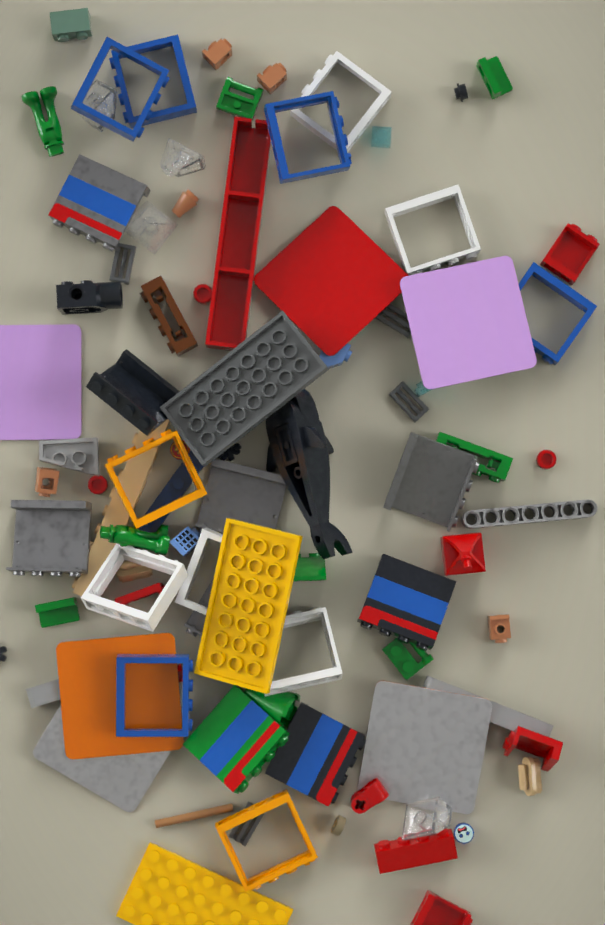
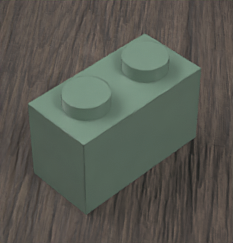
M88 8L50 12L52 36L55 41L67 42L69 39L74 38L85 40L92 36Z

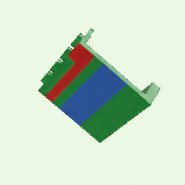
M234 685L183 743V746L232 792L239 794V792L242 793L249 786L248 782L252 777L255 778L261 773V767L264 763L273 759L277 748L286 744L290 733L248 697L240 687Z

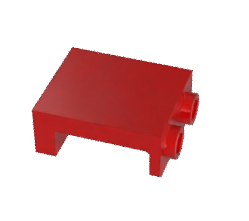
M568 223L540 265L572 286L600 244L594 236L581 232L579 226Z
M159 582L114 600L117 603L129 606V603L156 593L160 595L165 585Z
M518 726L514 732H510L509 737L505 738L502 748L505 749L504 756L507 757L516 748L543 758L541 770L548 772L559 761L563 742Z
M427 890L410 925H471L473 919H471L472 915L469 911Z

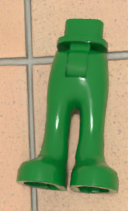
M50 86L40 90L48 121L44 119L38 92L31 91L21 96L22 101L33 112L39 136L45 145V150H48L49 157L63 154L62 130L54 105V100L57 96L56 87Z
M110 524L109 527H100V538L108 539L110 543L119 544L121 547L133 546L143 548L160 555H166L170 543L168 525L161 524L156 532H146L126 525H116L113 527Z

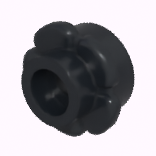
M457 83V88H454L456 99H460L463 102L464 99H468L465 83L461 85Z

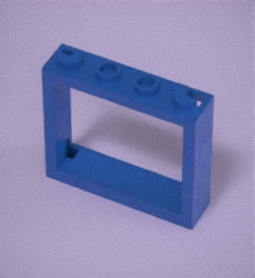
M178 34L127 47L138 54L173 46L187 104L153 112L149 121L144 120L142 126L197 113ZM112 50V57L109 60L111 68L116 69L117 75L114 76L116 88L120 87L121 94H118L121 106L125 105L126 112H123L125 124L129 123L130 128L133 129L140 115L133 116L119 60L126 57Z
M106 37L72 103L71 109L134 142L136 137H141L145 129L141 127L144 120L148 122L153 113L150 110L152 104L157 105L162 95L158 93L161 86L165 88L170 79L167 76L169 70ZM110 49L160 76L133 130L83 104Z
M334 91L265 104L264 113L280 184L349 170L350 164H352L351 154L347 153L348 139L347 135L343 134L342 131L344 122L342 115L338 113L339 101L334 96ZM327 103L340 164L289 174L275 113Z
M533 262L518 283L520 291L532 275L585 312L557 354L532 338L535 353L541 355V359L544 362L556 365L597 306Z
M189 654L117 655L116 737H188L193 725V719H189V711H193V699H189V691H193V679H189V672H193V660H189ZM126 663H183L182 729H125Z

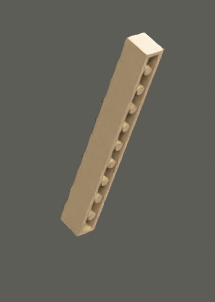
M167 419L148 436L141 431L135 433L132 444L138 449L144 446L142 442L152 437L154 441L161 438L160 433L168 430L171 422ZM162 444L125 461L127 462L125 468L119 471L117 477L134 511ZM115 487L112 488L109 496L112 498L110 504H106L102 512L104 519L102 523L97 524L95 529L96 538L90 542L88 574H81V577H76L72 584V588H74L73 593L79 596L84 594L116 545V543L108 542V539L100 538V527H109L110 524L113 527L116 525L128 526L131 520Z

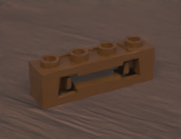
M162 276L142 285L143 291L140 295L145 303L149 302L152 308L149 309V312L154 320H159L161 325L158 328L163 337L167 335L170 341L167 345L171 353L176 352L177 356H180L197 347L198 344ZM161 290L165 293L167 297L165 299L180 327V330L175 332L178 339L176 342L172 336L173 331L158 303L164 300L160 292ZM153 296H155L158 303L155 304L152 299ZM181 329H184L186 335L188 336L187 338L184 337Z

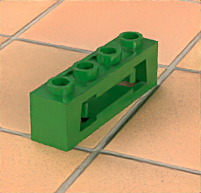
M442 432L438 433L435 440L448 446L451 445L446 444L447 442L458 446L457 449L484 459L492 458L489 460L487 467L496 469L495 471L485 468L486 465L479 463L476 474H472L480 477L482 474L489 476L488 480L496 483L506 480L513 458Z

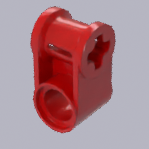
M375 778L352 795L351 807L358 814L365 813L373 806L384 801L389 796V793L379 779ZM356 800L363 801V805L357 804Z

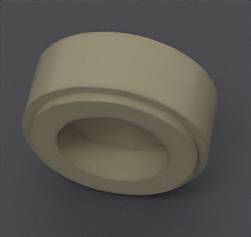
M341 815L336 817L331 828L332 834L336 836L341 834L346 824L345 817Z

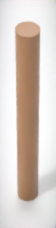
M231 803L155 820V826L160 828L234 811L233 805Z

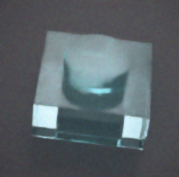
M372 126L371 147L390 148L392 127Z
M422 381L416 384L418 388L414 390L418 398L430 391V389L424 387Z

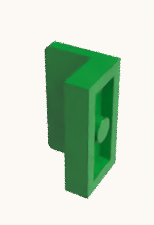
M497 56L488 60L486 57L478 60L476 67L492 100L513 90Z
M76 597L35 605L42 628L80 620Z

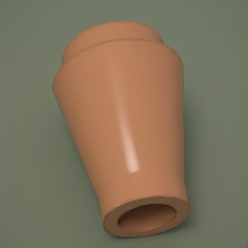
M189 189L186 192L183 191L172 212L180 218L195 207L199 199Z

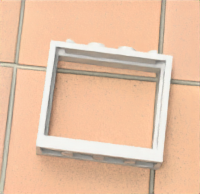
M336 51L334 55L330 54L324 63L326 64L322 70L318 69L314 74V81L303 88L301 92L303 95L301 97L312 95L337 62L380 94L347 136L348 145L346 149L348 153L391 98L392 91ZM301 108L290 110L291 117L337 150L334 135L301 112Z
M459 184L385 208L384 213L404 271L409 276L426 270L441 269V265L448 264V266L455 265L463 258L467 260L477 257L481 250ZM454 198L471 248L411 268L394 217Z
M209 528L202 529L187 568L188 576L179 589L175 603L206 615L207 607L188 600L210 539L221 543L223 534Z
M116 544L81 599L88 610L153 632L186 580L188 573L184 564L178 562V560L167 559L163 555H155L145 549L140 550L133 546L121 547L119 544ZM124 560L172 575L148 613L101 597Z
M313 607L310 611L305 612L294 611L286 616L283 628L321 620L333 668L272 681L270 693H264L265 697L342 679L343 673L326 607Z

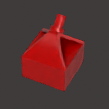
M482 533L440 537L444 576L486 572Z

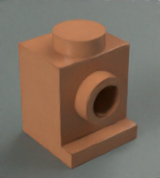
M225 38L223 40L220 39L218 42L214 41L208 47V51L205 49L202 51L203 58L217 70L232 56V45Z
M275 63L273 66L269 65L263 71V75L260 73L257 75V81L269 94H272L287 80V70L281 63Z
M37 467L35 491L39 492V496L50 497L51 494H56L60 471L52 468ZM45 478L49 480V483L47 485L42 484V481Z
M509 614L487 616L490 640H495V643L507 642V638H511ZM499 625H502L504 627V631L502 633H499L497 631V627Z

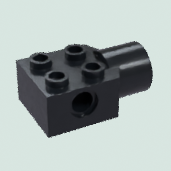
M91 280L81 281V284L64 281L61 282V285H56L57 309L62 315L102 313L108 309L123 308L121 281L93 283ZM78 295H82L80 299L75 300Z

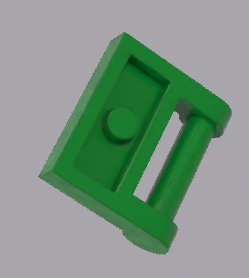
M227 77L216 109L238 117L251 118L253 121L264 89L259 87L256 89ZM233 88L254 96V99L252 100L229 92V90Z
M395 638L382 650L407 681L434 658L431 654L428 655L426 651L416 648V644L409 642L422 659L417 663L405 646Z

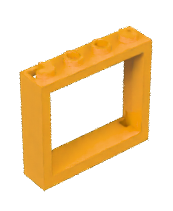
M171 429L160 433L161 438L154 441L152 437L142 442L144 446L138 449L133 446L125 450L126 455L121 457L115 455L108 458V463L104 465L136 529L207 495L177 430L173 432ZM172 439L197 490L137 518L113 467Z
M287 789L215 823L217 832L245 892L257 890L261 887V884L267 881L272 883L278 880L280 875L284 873L291 874L297 870V867L303 864L305 866L310 865V862L318 858ZM287 803L308 850L247 878L226 831Z

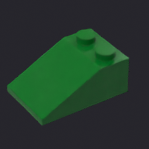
M309 553V557H301V554H299L293 581L326 580L325 559L319 553Z

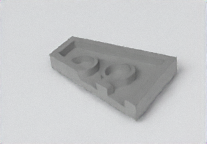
M97 437L39 441V460L41 462L100 477Z

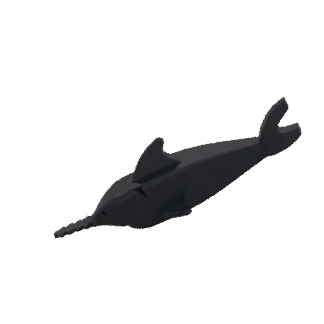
M304 389L266 419V431L270 442L267 452L266 471L273 472L276 466L278 467L288 490L310 527L312 541L319 555L323 559L334 557L335 549L342 556L353 553L349 542L341 531L329 522V454H332L334 449L325 436L315 402L310 392Z

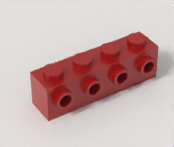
M441 828L431 833L421 832L411 837L401 836L391 841L381 840L374 844L380 874L458 859L452 829Z

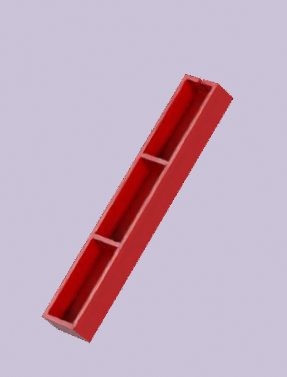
M234 117L205 341L206 348L232 351L246 340L271 149V140L266 120L256 119V128H252L251 118Z

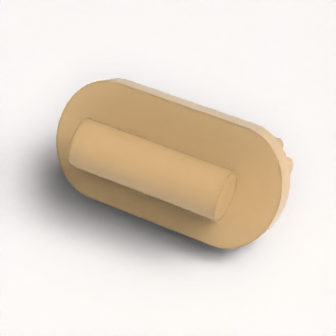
M124 561L116 572V576L120 582L124 583L136 579L150 578L153 575V569L130 561Z
M524 757L522 764H518L520 790L525 791L527 796H534L542 791L541 762L539 758Z

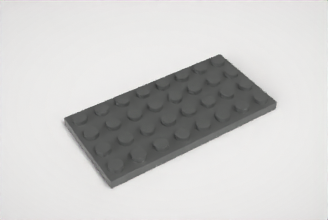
M282 310L163 404L160 409L201 465L206 467L327 372L329 368Z

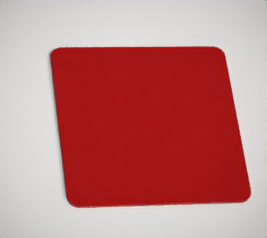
M331 206L260 270L254 277V283L326 355L334 356L402 293L400 281L403 277L409 275L344 212L336 206Z

